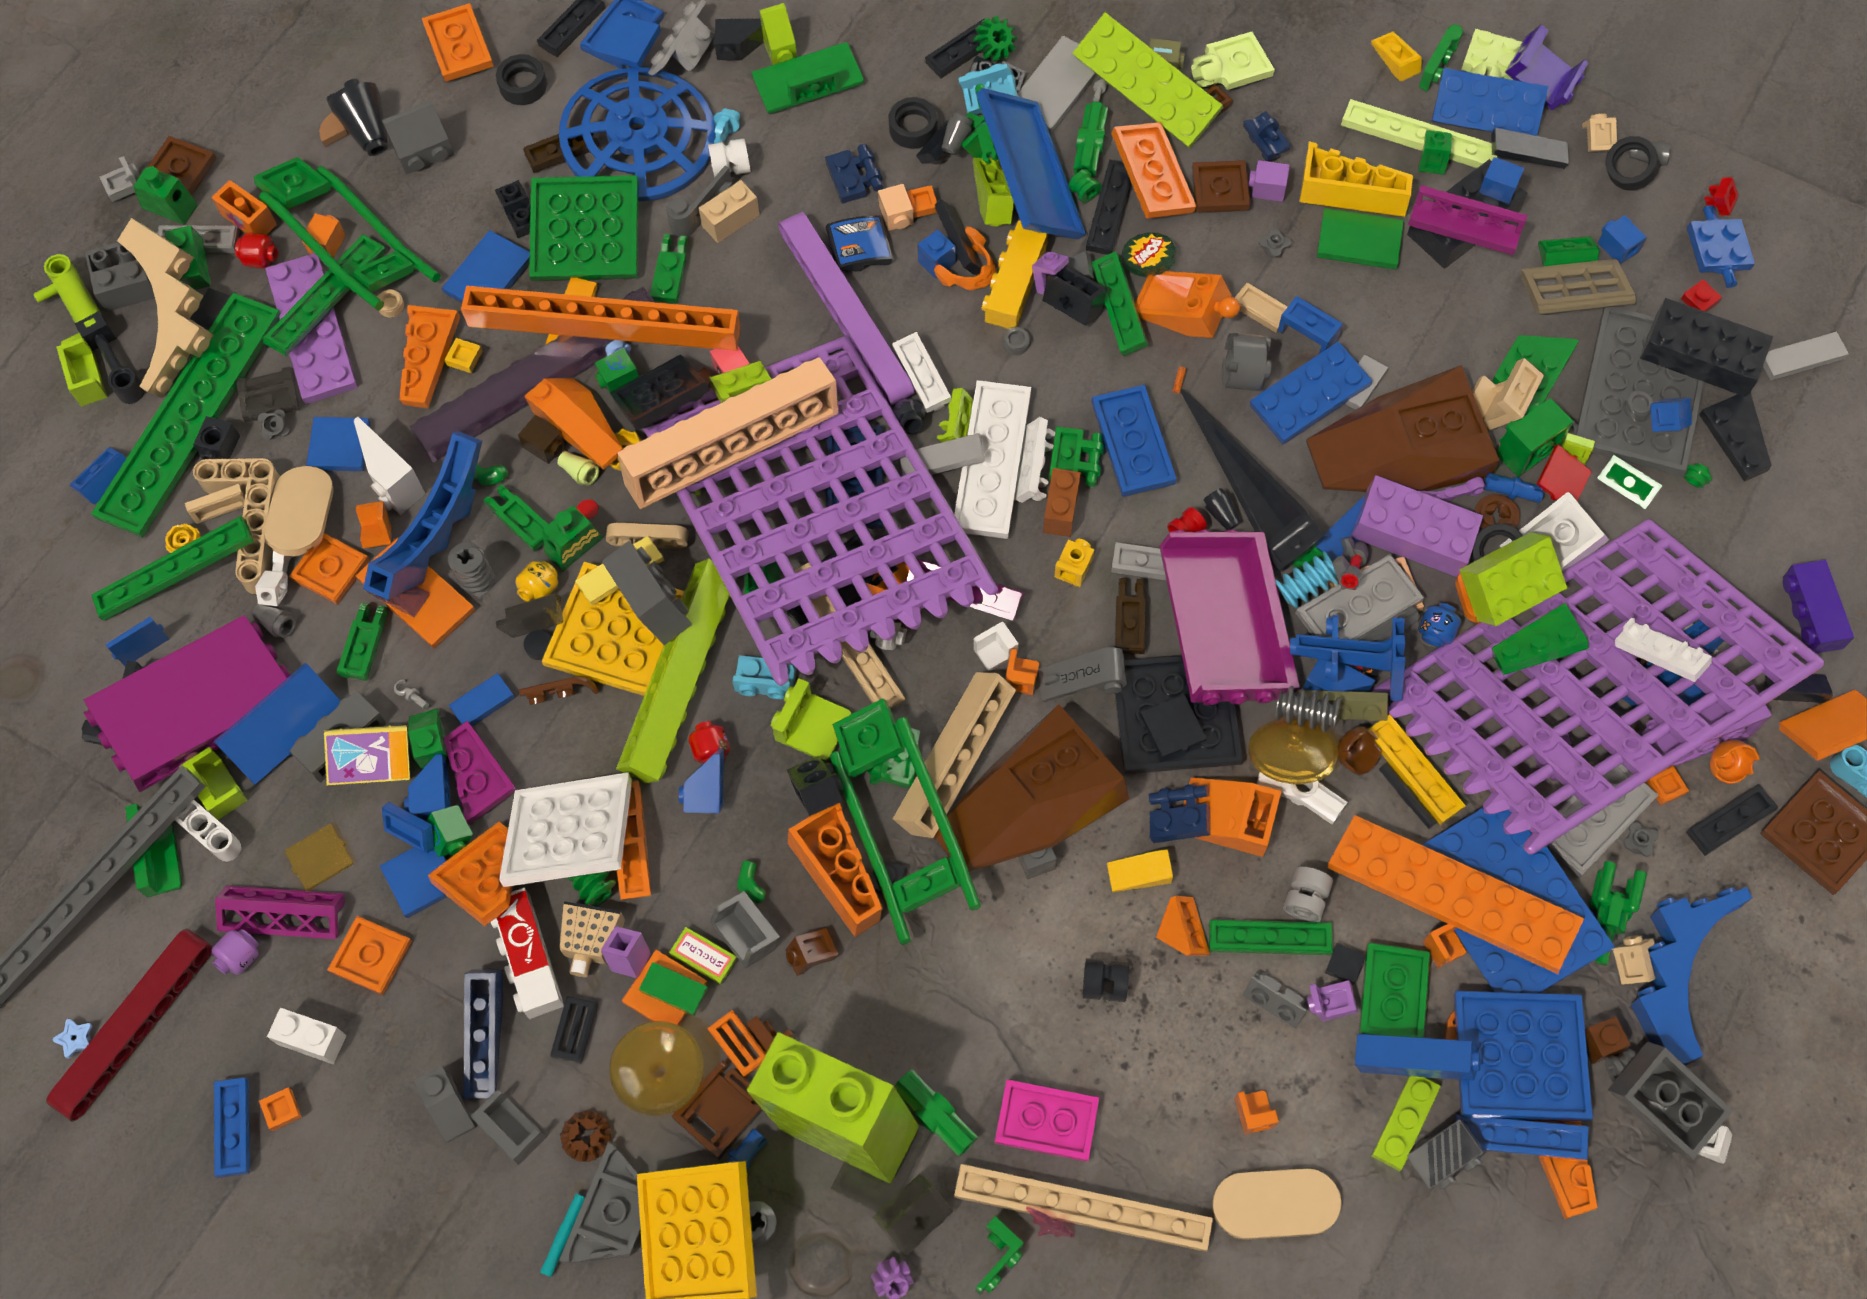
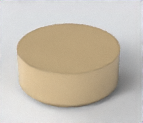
M385 290L377 296L384 302L383 308L379 310L381 315L395 317L403 311L404 301L401 294L396 290Z

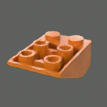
M1191 777L1189 784L1208 786L1209 796L1199 798V804L1207 803L1210 807L1211 835L1194 838L1263 857L1269 843L1281 791L1254 783Z

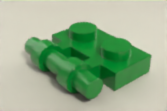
M1056 426L1049 480L1051 481L1053 468L1081 472L1082 475L1086 476V486H1096L1097 478L1100 477L1101 473L1099 459L1104 450L1102 434L1093 433L1091 440H1083L1084 430ZM1081 452L1089 454L1088 462H1080Z

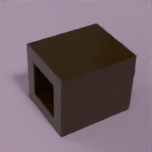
M534 415L518 434L522 447L547 464H550L554 458L559 457L566 445L562 432L537 415Z

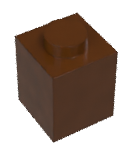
M1616 1016L1585 1029L1587 1054L1592 1064L1603 1061L1609 1056L1618 1055L1631 1046Z

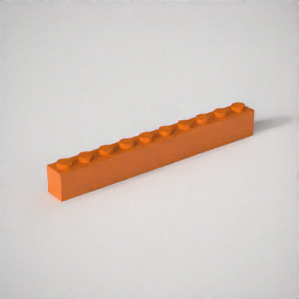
M466 286L461 311L468 327L737 351L741 330L738 310L477 286Z

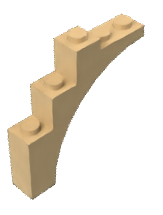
M131 218L117 241L129 250L143 267L153 288L158 315L156 347L150 367L140 387L151 394L163 398L165 393L172 387L173 380L179 371L186 365L190 353L200 357L208 348L214 334L190 319L192 314L198 309L200 301L204 296L180 281L183 274L188 271L194 257L147 226Z

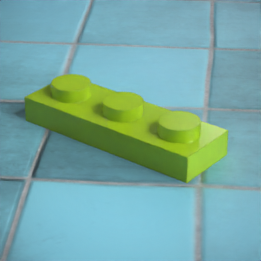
M1408 1077L1371 1157L1399 1172L1403 1169L1408 1158L1407 1155L1411 1152L1439 1092L1440 1085L1425 1077Z

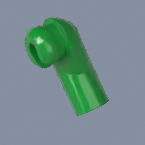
M477 464L474 479L483 486H490L506 479L508 471L503 465L483 469Z
M742 861L737 889L740 893L745 891L752 902L759 904L765 899L766 892L753 880L757 864L750 861Z

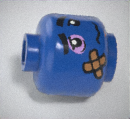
M1446 603L1428 607L1418 626V630L1422 635L1421 639L1435 647H1444V644L1453 643L1462 623L1460 617L1455 613L1456 608Z

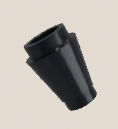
M1219 488L1204 498L1205 509L1226 531L1234 529L1241 523L1228 492L1225 493L1222 488Z

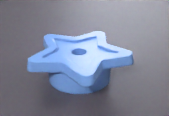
M67 1019L64 1031L55 1036L53 1042L63 1046L64 1057L69 1059L75 1052L84 1050L90 1043L89 1032L93 1025L91 1023L77 1025L72 1019ZM76 1035V1039L72 1041V1036Z

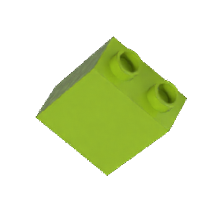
M779 1032L747 1089L750 1096L782 1132L891 1184L919 1128L916 1120L893 1085Z

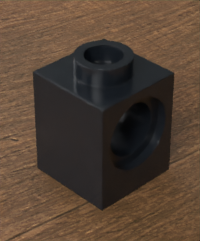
M206 416L193 445L203 460L230 459L240 435L231 422Z

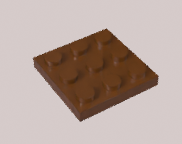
M1821 771L1814 774L1760 833L1832 895H1835L1867 860V809Z

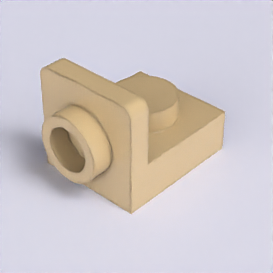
M1607 114L1591 115V119L1582 123L1583 129H1587L1588 152L1609 151L1612 145L1617 142L1616 117L1607 118Z
M1641 935L1623 938V943L1613 949L1621 984L1650 982L1656 979L1648 951L1649 947L1655 945L1653 938L1642 940Z

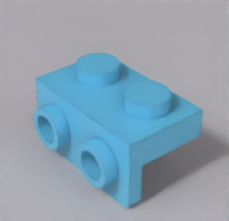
M995 64L989 69L979 72L972 71L958 78L959 84L963 89L967 113L971 112L975 115L982 113L975 93V87L978 84H983L986 89L1018 97L1014 74L1008 64Z

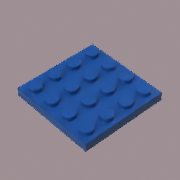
M1455 991L1453 997L1456 1040L1472 1041L1477 1052H1481V1070L1475 1071V1081L1459 1080L1461 1117L1590 1122L1593 1119L1582 995Z

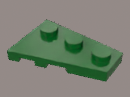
M1563 603L1492 647V656L1502 674L1506 675L1589 648L1586 636L1566 603Z

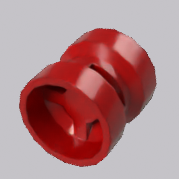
M1188 507L1182 512L1180 519L1175 518L1167 524L1169 532L1175 530L1198 532L1206 530L1207 524L1203 516L1195 508Z

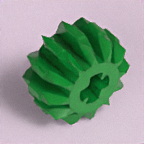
M994 16L991 20L989 18L984 19L982 25L976 27L975 31L978 35L974 37L973 41L980 44L976 51H984L983 59L991 56L993 62L998 61L1000 58L1004 60L1009 57V52L1011 53L1015 50L1016 47L1013 43L1017 41L1018 37L1011 34L1015 27H1007L1008 19H1003L1000 22L999 17Z

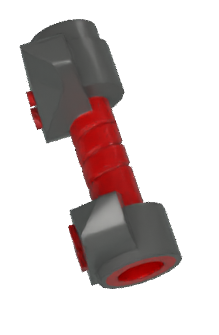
M1349 536L1340 538L1343 546V556H1338L1332 562L1342 590L1357 589L1362 577L1360 569L1364 567L1369 554L1366 544L1363 542L1354 543L1352 537Z

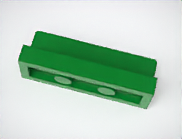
M137 803L125 806L127 823L141 809ZM173 822L133 864L136 889L147 898L182 888Z

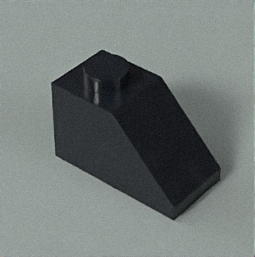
M761 18L715 19L714 45L717 60H743L764 43Z

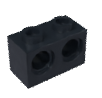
M819 756L787 769L795 793L809 816L843 802L839 793L840 790H843V786L837 773H834L830 763L824 764Z

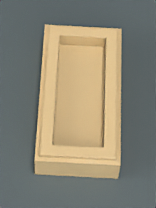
M1247 282L1235 297L1240 304V312L1277 333L1281 315L1288 306Z
M239 484L186 502V510L195 523L198 524L243 508L245 492Z

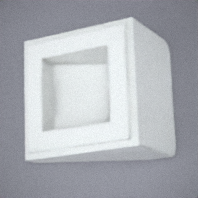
M1721 1125L1699 1152V1155L1724 1164L1732 1139V1133L1728 1127Z

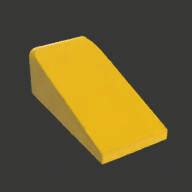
M1393 31L1371 41L1372 46L1399 81L1406 80L1421 72L1422 57Z
M1167 849L1107 862L1112 892L1172 883L1173 874Z

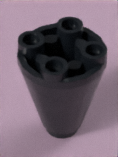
M358 79L346 81L344 88L330 94L326 98L330 109L369 156L379 155L387 150V136L382 122L384 117L379 90L375 83L359 82Z

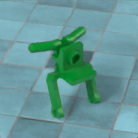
M983 84L976 85L975 93H978L985 86ZM969 112L966 117L973 121L971 125L973 134L962 143V146L973 158H982L986 164L990 165L991 160L989 156L991 155V158L997 161L998 155L984 115L979 117Z

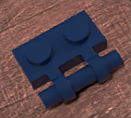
M861 144L857 147L859 156L852 157L850 149L825 157V163L842 204L867 197L866 187L872 186L875 192L883 189L881 182L883 177L880 170L876 169L874 155L872 151L868 150L866 144ZM865 167L867 173L860 176L858 169Z
M1189 784L1185 785V788L1171 790V788H1162L1159 792L1150 793V804H1161V810L1150 811V840L1153 843L1211 835L1210 807L1207 803L1199 804V798L1209 796L1208 786ZM1186 800V806L1173 808V802Z

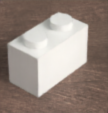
M283 1008L279 1009L267 1035L270 1040L279 1046L331 1064L335 1063L347 1036L335 1026Z

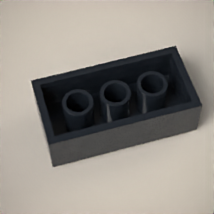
M1490 159L1446 191L1518 213L1527 195V192L1518 185L1510 204L1479 193L1484 177L1492 162ZM1452 205L1455 209H1462L1460 206ZM1478 213L1480 216L1489 217L1488 214ZM1412 226L1409 227L1407 233L1415 243L1444 269L1475 246L1472 243Z
M1665 298L1655 316L1640 359L1747 397L1759 379L1773 336Z

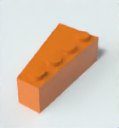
M840 803L813 814L788 829L787 844L854 937L880 922L881 904L870 877L866 873L858 848H856Z

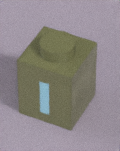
M1150 38L1149 47L1176 69H1183L1185 53H1180L1181 42Z

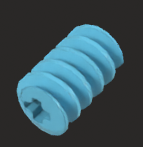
M1323 551L1324 561L1317 556L1313 557L1314 567L1304 562V572L1297 568L1293 569L1294 578L1285 573L1283 575L1284 584L1275 579L1276 585L1284 599L1297 609L1299 607L1298 598H1301L1305 603L1309 602L1308 592L1312 593L1315 597L1319 596V586L1328 591L1329 580L1335 585L1339 584L1333 563L1325 551Z

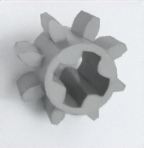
M896 619L894 620L895 635L891 641L882 639L873 630L870 632V637L876 638L875 645L885 650H895L897 644L902 645L905 641L907 628L901 627L902 621Z

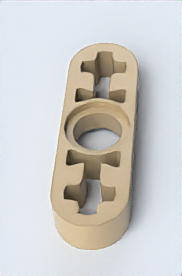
M611 523L607 526L606 542L614 546H622L629 540L632 544H635L648 536L656 548L681 549L687 546L688 530L678 525Z

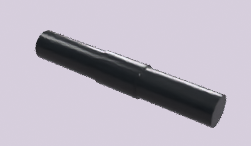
M1388 762L1382 765L1378 770L1428 829L1436 825L1438 821Z

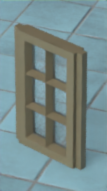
M1616 259L1525 268L1520 271L1522 282L1538 314L1635 304L1636 302L1635 293L1619 261Z

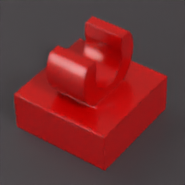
M1722 177L1719 186H1709L1708 189L1712 197L1705 196L1704 200L1706 206L1710 205L1711 207L1713 205L1717 207L1719 215L1730 216L1739 195L1733 177Z

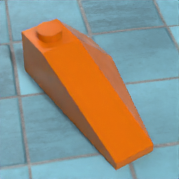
M544 378L524 396L534 415L559 429L567 442L603 470L618 458L617 452L623 450L591 391L574 378Z

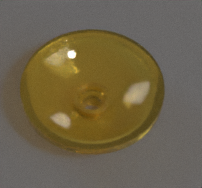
M1281 718L1280 721L1273 720L1260 726L1252 734L1248 750L1250 760L1258 771L1275 781L1287 784H1308L1325 778L1336 767L1339 754L1338 745L1328 731L1326 733L1322 732L1319 725H1317L1315 730H1311L1308 720L1303 727L1298 726L1297 718L1291 724H1287L1286 718Z
M665 1021L644 1023L630 1030L616 1045L610 1060V1081L618 1098L631 1110L648 1116L667 1115L684 1107L697 1093L704 1074L703 1055L694 1037L684 1028ZM658 1068L665 1069V1074L660 1078L655 1077V1071Z

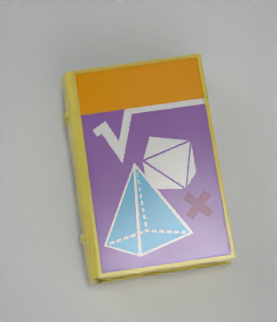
M406 725L324 730L327 785L410 780Z

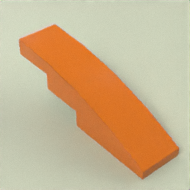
M634 781L631 784L621 869L617 870L620 900L651 896L641 784L639 781Z

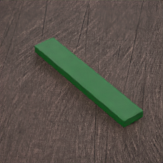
M362 234L337 262L350 275H353L354 270L379 259L385 253V247ZM328 269L263 337V343L287 357L343 298L350 288Z
M239 516L91 594L98 617L105 621L253 543L254 540L246 519Z

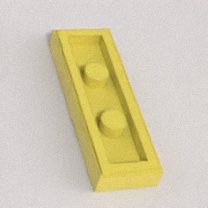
M648 536L633 544L637 549L641 546L645 549L652 559L650 563L654 560L657 564L664 561L663 556ZM601 564L575 581L591 606L619 589L604 564Z

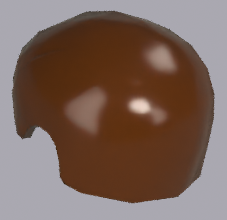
M1356 727L1347 731L1339 740L1337 747V758L1341 765L1359 776L1368 773L1377 764L1382 752L1375 740H1378L1377 735L1365 727Z

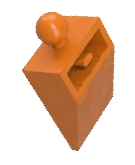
M1150 270L1135 302L1140 319L1191 337L1213 338L1221 318H1234L1240 311L1238 300L1231 297L1232 295L1222 275Z

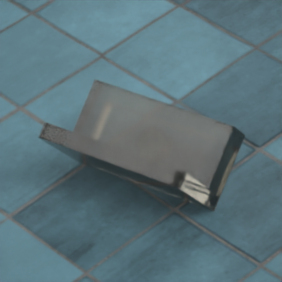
M554 593L505 608L506 618L496 621V628L515 638L535 630L563 623L561 597Z

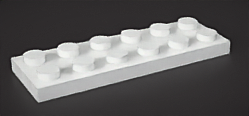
M977 380L968 436L976 433L980 434L985 461L962 467L954 513L967 534L1008 539L1031 387Z

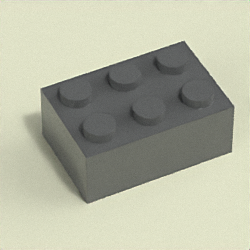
M629 540L602 560V563L637 618L665 645L692 625L686 616L690 611L680 598L676 599L675 594L677 591L667 579L663 581L665 573L654 560L650 563L652 559L642 546L637 549Z
M1646 1042L1608 1089L1611 1094L1672 1150L1693 1160L1733 1112L1722 1099L1665 1047Z

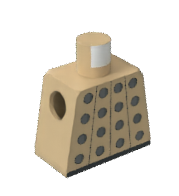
M564 901L560 950L565 957L573 958L570 974L578 977H587L591 962L607 963L601 949L614 927H623L625 919L621 911Z

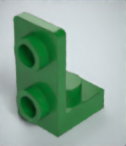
M996 1216L986 1225V1231L990 1233L987 1239L1000 1251L1004 1247L1008 1251L976 1286L975 1291L979 1295L985 1290L990 1294L1001 1282L1002 1278L999 1274L1006 1266L1012 1269L1024 1255L1020 1251L1024 1243Z

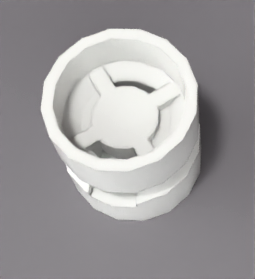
M744 138L731 140L728 145H725L723 142L708 144L714 178L724 166H727L730 172H734L736 175L751 172Z

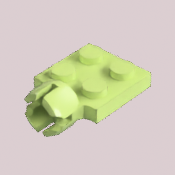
M1475 29L1461 70L1513 80L1505 71L1522 42L1488 31Z
M1252 31L1207 44L1205 49L1206 55L1194 58V64L1191 66L1194 80L1204 79L1196 82L1199 87L1220 83L1227 90L1272 77L1275 70Z

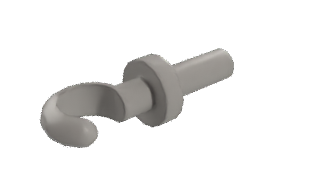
M1103 79L1095 82L1093 86L1095 91L1093 101L1099 102L1101 94L1106 91L1108 83Z
M404 679L396 682L394 692L397 695H405V699L408 702H415L423 709L429 706L419 696L417 689L407 687L402 691L398 690L401 684L406 683Z

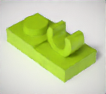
M963 388L953 389L951 402L948 405L949 420L939 423V426L946 431L943 435H937V439L941 443L968 436L973 399Z

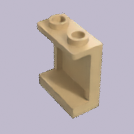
M1525 358L1516 362L1506 381L1494 384L1486 376L1479 377L1472 393L1488 431L1508 424L1510 421L1523 418L1544 376Z

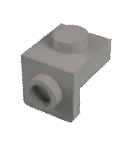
M124 156L119 158L123 167L100 176L101 182L112 202L134 193V184L140 177L135 164H128Z

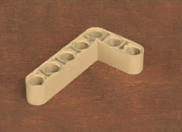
M263 458L201 460L194 466L193 475L205 492L211 494L239 484L245 492L242 517L247 521L254 542L238 550L236 577L249 593L256 594L255 586L265 570L271 571L273 548L268 546L265 540L264 526L275 484L280 475L271 461ZM259 549L258 552L252 554L254 550ZM257 574L253 579L248 580L250 576Z

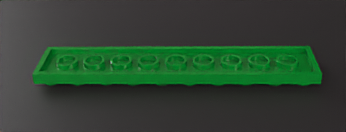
M232 293L208 330L214 334L208 348L200 357L192 355L91 514L95 519L141 538L144 537L197 453V449L193 444L206 416L215 419L219 418L265 345L263 337L280 320V310Z

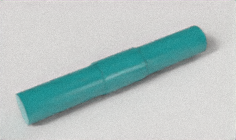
M575 1193L539 1273L552 1277L584 1202V1196Z

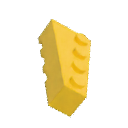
M1309 141L1299 202L1405 217L1411 197L1413 175L1383 165L1374 167L1369 165L1365 159L1356 157L1353 160L1341 156V151L1332 148L1326 151L1317 148L1318 144Z

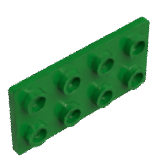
M847 42L752 71V78L768 114L864 83L863 76Z

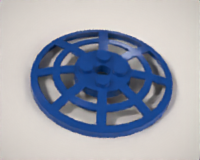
M630 67L613 70L590 80L570 98L560 120L559 139L561 151L566 164L576 177L596 176L604 165L620 172L635 173L638 177V201L656 200L673 195L686 188L704 171L711 159L708 144H714L715 123L706 100L699 91L685 80L671 73L659 70L653 77L663 78L677 84L667 89L655 83L639 81L638 75L651 76L648 73L650 68L640 67L638 69ZM628 76V82L613 85L601 93L592 90L593 87L605 81ZM639 88L651 89L662 95L654 101L640 98ZM629 89L628 99L615 103L607 98V96L617 91ZM685 91L692 94L701 104L706 121L691 119L686 105L678 96ZM582 96L591 100L585 110L582 125L567 129L569 114L577 101ZM673 101L680 110L682 118L667 117L662 107ZM598 105L609 110L605 121L590 123L592 114ZM640 123L643 125V128L634 130L630 126ZM668 128H683L682 137L676 147L666 140ZM691 130L707 131L704 149L698 160L692 164L682 154L689 143ZM606 131L610 143L601 151L594 143L591 133ZM583 135L588 150L596 158L587 170L573 156L568 145V139ZM659 148L667 154L657 161L645 163L644 155L650 154ZM618 150L624 154L634 156V164L622 163L611 157ZM674 161L685 171L681 176L668 183L647 188L646 173L662 169Z

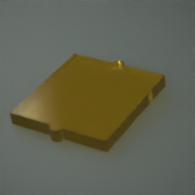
M331 823L284 850L293 866L292 872L298 875L306 891H310L354 865L345 849L346 843L340 840Z

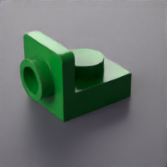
M1425 131L1424 146L1418 164L1419 172L1445 174L1451 153V133Z

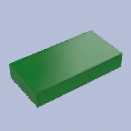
M652 962L639 987V991L695 1017L708 991V987Z

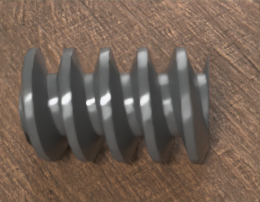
M470 542L456 545L448 555V564L463 590L475 597L488 593L494 586L495 575L482 548Z
M1290 686L1286 693H1283L1281 689L1274 718L1275 721H1280L1285 714L1287 724H1291L1297 717L1299 727H1303L1306 721L1309 720L1311 730H1315L1317 725L1321 723L1322 732L1326 733L1330 726H1332L1334 733L1341 701L1337 697L1333 704H1329V696L1325 694L1321 701H1318L1317 692H1313L1310 698L1307 699L1305 689H1301L1299 694L1295 696L1294 688Z
M760 1201L749 1202L750 1219L754 1221L759 1216L761 1217V1223L764 1225V1228L758 1227L755 1232L752 1231L753 1246L757 1247L765 1245L772 1239L777 1223L775 1213L769 1205Z

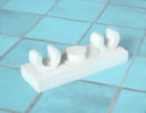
M917 332L892 343L927 413L932 410L936 412L944 408L945 404L951 402V396Z
M1038 417L1025 427L1014 500L1021 503L1029 498L1041 501L1047 495L1038 489V487L1043 488L1048 485V481L1040 477V471L1045 464L1044 452L1053 449V445L1047 443L1045 438L1051 439L1055 436V432L1047 429L1048 420L1042 417Z
M1633 618L1623 626V631L1615 639V647L1693 682L1712 664V656L1705 654L1702 648L1698 647L1696 650L1689 647L1688 642H1680L1660 632H1655L1647 624L1642 626L1635 623Z

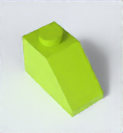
M782 3L759 10L764 45L772 65L796 58V43L785 4Z

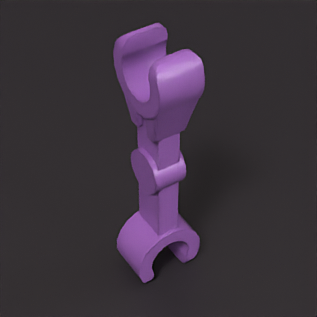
M1476 477L1464 485L1453 488L1448 487L1439 492H1419L1443 501H1451L1454 498L1468 494L1470 496L1480 495L1485 484L1481 477Z

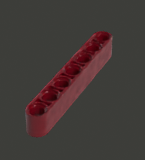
M186 928L179 932L47 1096L46 1103L72 1122L82 1117L205 964L212 953L213 946L190 929Z

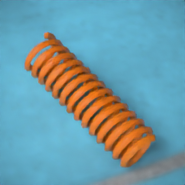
M1184 367L1178 369L1172 390L1173 393L1178 394L1181 391L1186 369H1183Z

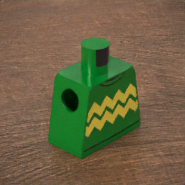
M570 506L567 510L559 512L555 519L542 531L544 553L562 571H565L603 539L599 531L575 506Z

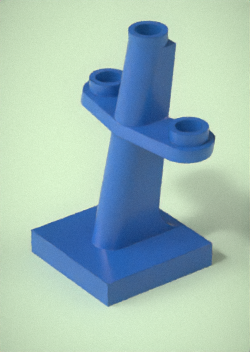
M1333 615L1326 619V635H1332V638L1297 634L1296 638H1290V655L1326 660L1325 678H1331L1332 682H1337L1338 663L1389 671L1390 701H1402L1405 669V618H1392L1391 637L1383 642L1338 638L1339 615Z

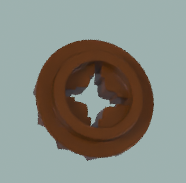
M1494 494L1483 497L1477 503L1474 512L1483 515L1480 524L1481 530L1491 524H1495L1493 517L1489 515H1492L1496 508H1498L1499 517H1501L1497 524L1504 523L1515 528L1517 527L1520 513L1518 507L1511 499Z
M589 1110L574 1113L569 1120L564 1122V1127L560 1133L562 1148L569 1157L576 1161L589 1162L599 1158L604 1154L607 1144L611 1141V1130L608 1122L600 1114ZM580 1125L587 1131H594L589 1136L591 1140L590 1148L583 1140L577 1141V1138L581 1135Z

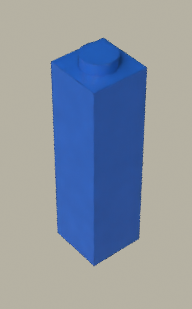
M1357 1034L1355 1066L1361 1073L1475 1081V1071L1481 1070V1052H1477L1472 1041Z

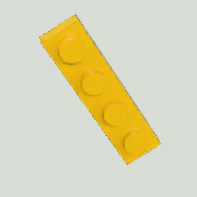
M1390 714L1387 717V721H1379L1369 728L1378 737V740H1375V742L1381 749L1383 757L1416 794L1440 826L1465 808L1466 805Z

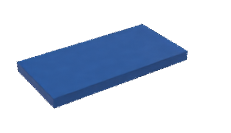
M982 88L976 95L1023 229L1079 240L1086 233L1039 103Z

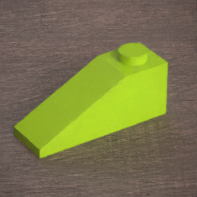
M973 158L979 208L984 223L991 226L1011 224L1014 201L999 158L997 161L989 158L991 160L990 165L986 164L982 158Z

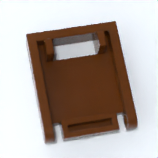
M721 1061L671 1116L718 1160L723 1157L763 1111L758 1104L753 1105L755 1100L747 1092L750 1083L733 1068L724 1078L721 1076L728 1067V1064L724 1061ZM697 1115L717 1132L710 1142L690 1125Z

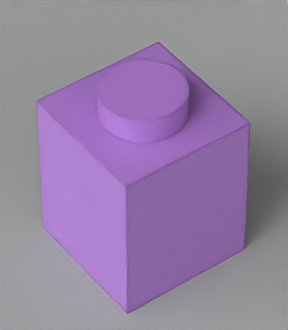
M1258 160L1256 171H1250L1248 186L1253 187L1252 198L1283 202L1289 164Z
M617 926L614 927L601 949L612 972L638 978L651 956L642 933Z

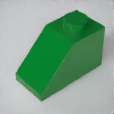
M438 708L409 716V739L414 759L423 770L437 754H442L447 763H450L443 739L445 735Z

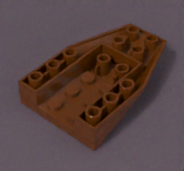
M1462 365L1381 395L1306 440L1321 485L1325 490L1366 492L1376 475L1416 491H1431L1465 483L1476 477L1486 478L1489 472L1494 473L1499 462Z
M1058 704L980 777L947 813V818L970 872L1053 847L1129 800V795L1124 777ZM938 829L934 839L948 857H951L942 834Z

